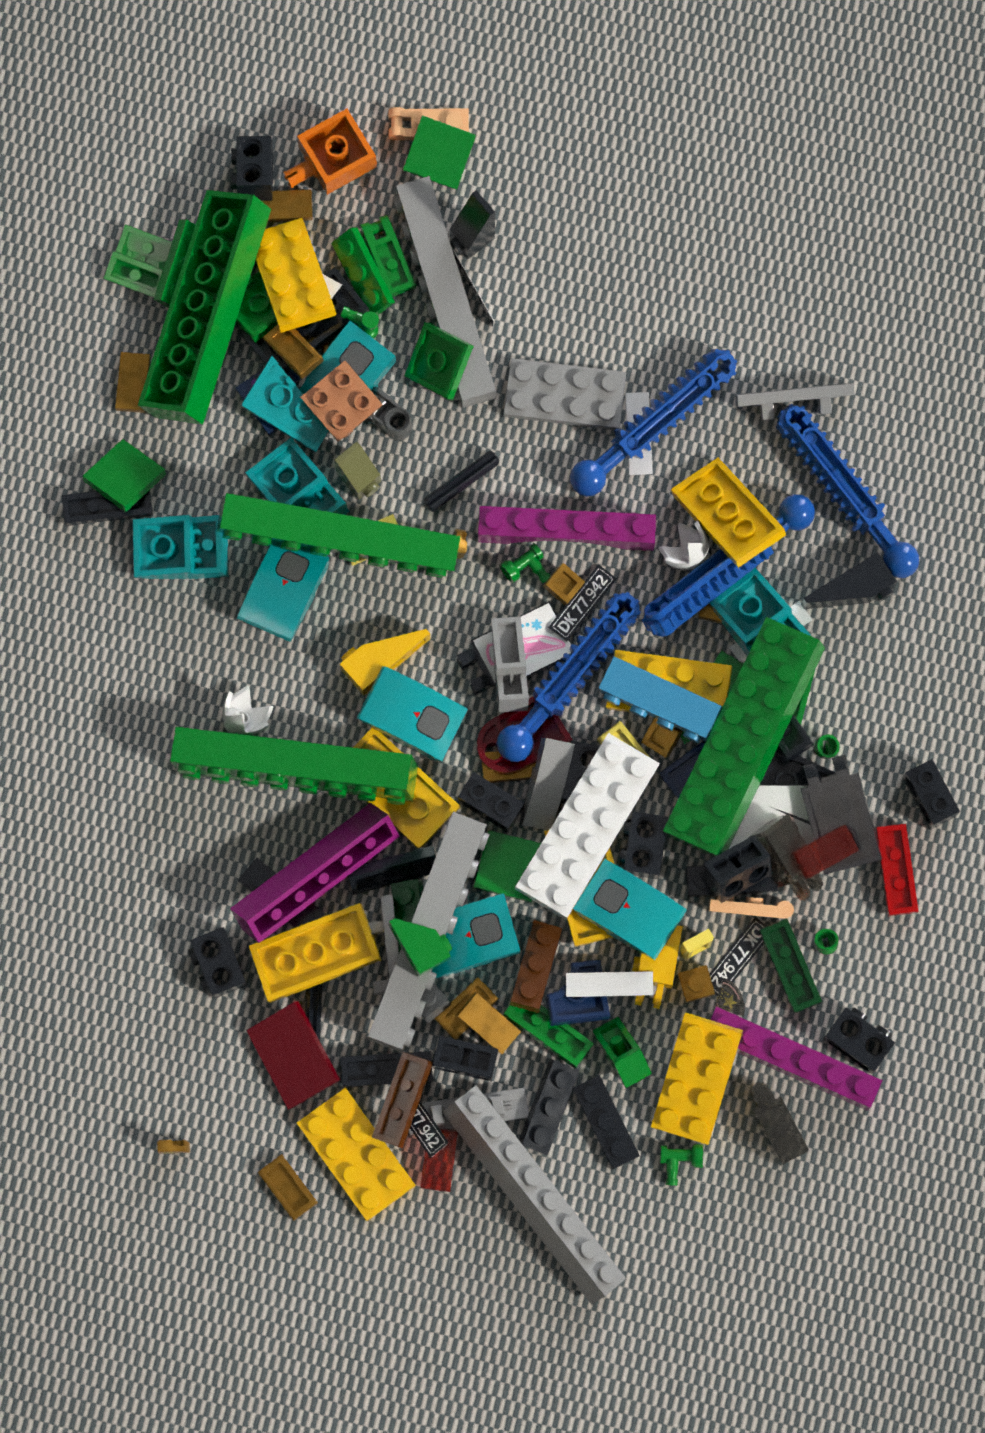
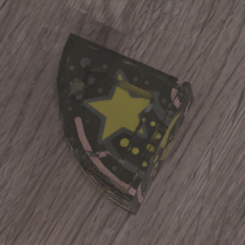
M724 978L714 1007L716 1008L717 1006L743 1017L745 1003L742 994L733 982Z

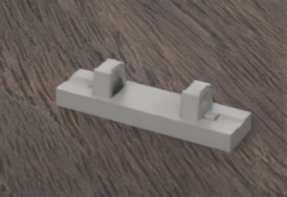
M854 383L735 394V403L738 407L760 406L761 420L774 419L773 403L817 399L819 414H831V398L855 395Z
M386 895L380 896L382 921L368 923L373 936L385 935L390 979L399 952L397 940L388 926L389 921L395 918L393 896ZM389 980L373 982L374 995H384Z
M525 1088L483 1094L491 1102V1105L504 1122L527 1119L529 1113ZM460 1097L422 1103L441 1131L455 1129L446 1116H443L442 1111ZM409 1129L410 1136H413V1132Z

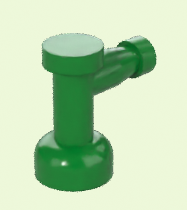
M344 306L340 317L347 318L356 323L359 328L375 339L379 330L378 315L372 311L362 314Z
M535 543L531 544L529 550L515 561L505 560L499 564L500 570L512 584L519 580L520 571L526 566H529L540 578L539 580L542 584L551 576L539 561L544 555Z
M694 1144L691 1150L668 1149L667 1145H661L660 1163L666 1164V1185H678L679 1161L691 1162L694 1168H703L704 1144Z

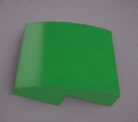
M125 224L117 249L112 253L103 279L154 297L172 241Z

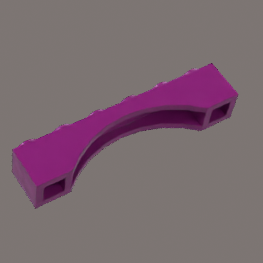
M480 506L478 543L511 544L532 541H566L598 544L624 550L654 551L656 514Z

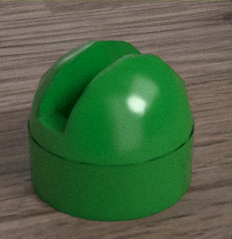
M830 734L819 737L814 745L815 753L822 759H830L836 756L840 749L839 741ZM823 741H826L825 754L823 753Z
M831 929L818 931L815 935V948L823 955L834 953L839 943L837 933ZM823 938H827L829 947H824Z

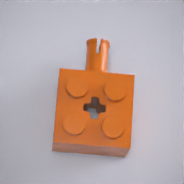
M348 108L297 136L298 147L304 155L305 161L284 171L283 175L285 180L289 181L288 185L291 189L312 176L317 177L328 195L377 167V160L374 151ZM335 149H337L338 152H342V153L337 154V153H333L332 151L335 150Z

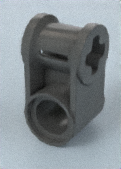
M375 387L372 392L383 406L370 415L366 421L377 426L394 440L406 439L412 432L409 413L393 401L384 391ZM396 419H403L406 422L405 426L400 429L393 428L391 423Z

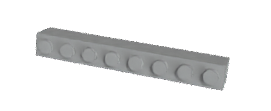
M430 176L396 185L397 195L393 196V202L396 212L403 213L405 222L401 223V228L405 240L411 239L413 249L409 250L413 266L419 265L421 276H417L421 293L427 292L430 301L425 303L429 319H435L437 327L474 346L454 400H460L462 408L496 399V389Z
M456 812L452 813L411 923L435 929L439 936L446 933L452 935L458 917L453 916L456 905L463 906L468 893V889L463 888L467 877L473 879L479 864L478 861L474 860L477 849L483 851L489 834L484 832L487 824ZM402 948L367 1038L370 1041L399 1052L402 1051L403 1045L410 1047L416 1031L410 1028L414 1017L420 1019L426 1004L425 1001L421 1000L425 989L431 991L437 975L430 970L418 977Z
M476 1085L442 1111L591 1305L605 1297L626 1279Z

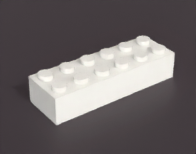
M608 733L515 886V890L566 920L660 763Z

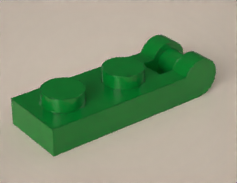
M381 216L379 221L371 224L369 222L360 224L371 255L392 297L415 289V281L388 216ZM384 232L385 237L375 239V234Z

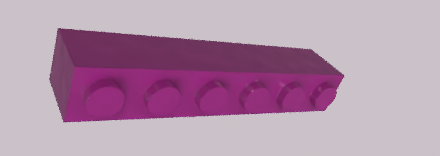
M369 803L232 906L230 910L241 929L260 943L400 836L389 815L374 804Z
M716 1006L710 1020L743 1030L736 1053L866 1111L872 1107L883 1080Z

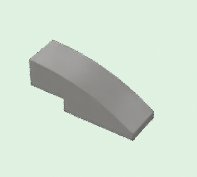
M521 617L491 618L498 712L528 711L529 696Z
M541 738L536 765L532 768L521 825L550 830L561 801L575 744Z

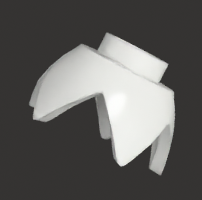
M698 521L694 523L697 530L678 523L680 547L661 546L658 548L665 558L664 561L669 566L682 570H694L709 558L708 539Z
M249 686L242 688L234 695L229 691L223 704L224 727L229 733L255 735L269 726L267 721L272 713L273 706L252 708Z

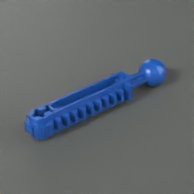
M711 349V352L702 356L703 363H694V371L691 369L685 370L687 377L678 376L676 378L677 385H668V393L661 391L659 393V401L651 399L652 407L643 406L641 408L642 415L634 414L633 423L629 421L624 422L625 430L616 428L614 430L616 437L611 441L612 447L595 461L591 459L582 460L573 467L570 473V483L574 491L585 497L594 496L601 492L606 483V474L624 458L635 457L642 459L644 457L642 449L650 451L649 443L651 441L658 443L659 434L665 436L668 434L667 427L676 428L677 419L684 421L686 419L685 412L693 413L694 404L699 406L703 404L702 397L711 398L712 389L719 391L721 389L720 382L728 383L729 379L736 375L737 360L730 354V351ZM717 361H722L720 365L721 371H714L718 368Z
M789 404L787 408L781 410L777 416L776 429L780 431L782 438H788L790 441L788 446L790 448L795 447L797 450L795 455L797 457L802 456L804 459L802 464L804 466L809 465L811 468L809 473L811 475L816 474L819 478L817 483H823L826 487L824 492H830L833 496L831 499L832 503L837 502L840 505L838 508L839 512L844 511L847 514L846 521L851 520L854 523L851 530H859L862 535L869 532L884 552L883 561L894 577L902 579L913 575L919 566V554L910 543L898 542L882 522L885 516L882 509L885 504L875 503L876 495L870 496L868 494L869 487L861 485L862 478L854 476L855 469L847 467L848 460L840 458V450L835 451L833 449V441L826 440V432L819 431V423L811 421L812 414H808L804 406L799 407Z
M792 494L782 501L778 511L779 516L775 519L782 525L785 532L789 529L801 531L809 527L814 520V504L804 495ZM771 546L739 568L721 549L645 607V615L642 622L647 631L660 637L673 633L680 625L764 560H768L769 556L774 553Z
M630 592L615 593L610 600H607L605 604L607 610L600 609L598 612L600 619H592L591 625L593 628L585 627L584 634L586 637L579 635L576 640L578 645L572 644L570 646L571 654H563L562 660L564 663H556L555 669L557 672L550 670L548 673L550 681L542 679L540 682L542 688H534L532 695L535 698V702L530 712L519 725H510L500 731L496 746L504 759L518 762L525 760L534 749L532 736L546 719L550 720L553 715L560 717L563 715L565 709L563 705L569 707L571 704L569 696L575 698L578 696L579 692L576 687L581 689L585 687L586 682L583 678L591 680L593 676L591 670L598 671L600 668L598 661H606L607 655L605 652L612 654L614 651L612 643L620 644L622 638L619 634L626 636L629 631L627 627L635 625L636 619L641 614V611H639L640 601L631 596ZM624 607H626V608L628 609V612H627V611H624V612L620 615L619 620H618V619L616 618L618 609L621 610V609H623Z

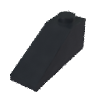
M477 190L471 194L450 228L451 247L458 255L463 253L467 259H470L495 239V211Z
M877 552L804 597L801 605L804 609L864 604L870 603L875 599L881 602L894 593L892 589L897 581Z

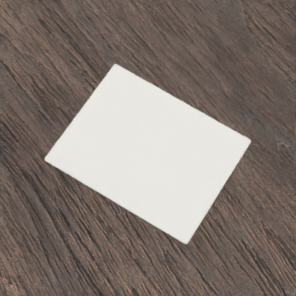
M759 786L730 848L755 835L770 854L771 861H776V863H821L811 826L778 811L781 810L809 820L800 788L806 786Z

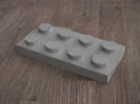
M511 358L504 417L607 430L620 429L626 372Z

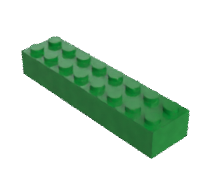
M206 190L137 405L155 418L200 425L204 423L271 212V208L255 195Z
M229 493L222 497L216 531L222 532V538L240 541L242 536L252 538V544L269 546L271 542L281 543L280 549L296 552L301 547L309 548V554L327 557L331 552L339 554V560L356 562L359 561V558L368 559V565L385 567L388 566V563L396 564V570L414 573L418 568L426 570V576L437 578L446 577V574L455 571L460 536Z
M768 617L765 618L666 823L663 832L670 838L711 857H716L730 848L825 650L824 645L819 639Z
M175 727L170 762L179 774H183L182 778L189 780H200V776L210 777L212 782L229 784V780L241 781L240 784L247 787H258L259 783L269 784L271 789L287 791L288 787L299 788V792L305 794H317V790L327 791L329 796L345 798L346 794L358 795V799L364 801H375L376 797L386 798L388 803L404 805L405 801L413 802L418 766L411 754Z

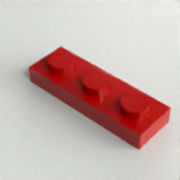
M906 824L876 827V836L883 858L880 860L888 917L918 913Z

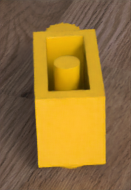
M677 925L656 960L642 953L640 957H634L632 972L653 971V986H657L656 993L653 996V1008L660 1009L664 987L671 989L673 986L683 926ZM645 995L636 996L635 1005L641 1006Z

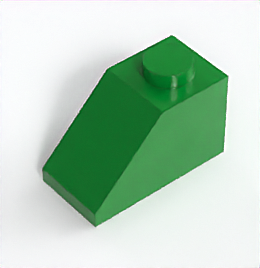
M396 918L389 921L388 926L418 977L450 960L451 955L449 951L453 949L445 934L439 936L435 929Z
M618 1016L592 1030L613 1070L625 1088L652 1074L640 1047Z

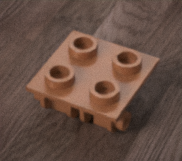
M343 361L300 397L337 442L348 437L358 425L383 406L346 361Z

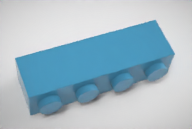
M615 656L599 686L600 692L604 694L603 699L616 706H619L620 702L631 707L629 710L631 713L642 718L650 715L658 719L656 724L667 730L672 731L674 727L684 731L683 736L695 743H699L700 740L707 741L722 710L721 705Z

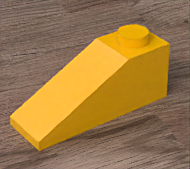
M427 629L364 644L357 650L352 647L341 657L340 669L364 696L371 690L382 666L395 670L430 640V632Z

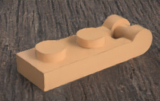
M393 107L388 109V119L391 120L388 138L391 140H413L422 115L469 132V108L404 109ZM403 121H411V128H404Z
M733 896L723 903H720L717 897L716 900L709 899L708 911L785 919L792 916L794 907L789 901H780L775 906L764 905L763 898L746 897V903L734 902Z

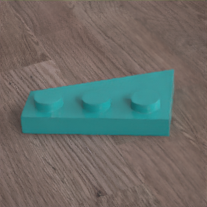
M271 356L241 404V407L311 451L316 452L329 431L300 398L303 393L278 365L279 363L274 357Z

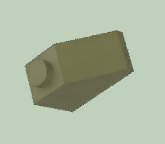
M355 442L334 459L336 474L358 500L363 496L367 498L372 496L380 488L381 475L358 442Z

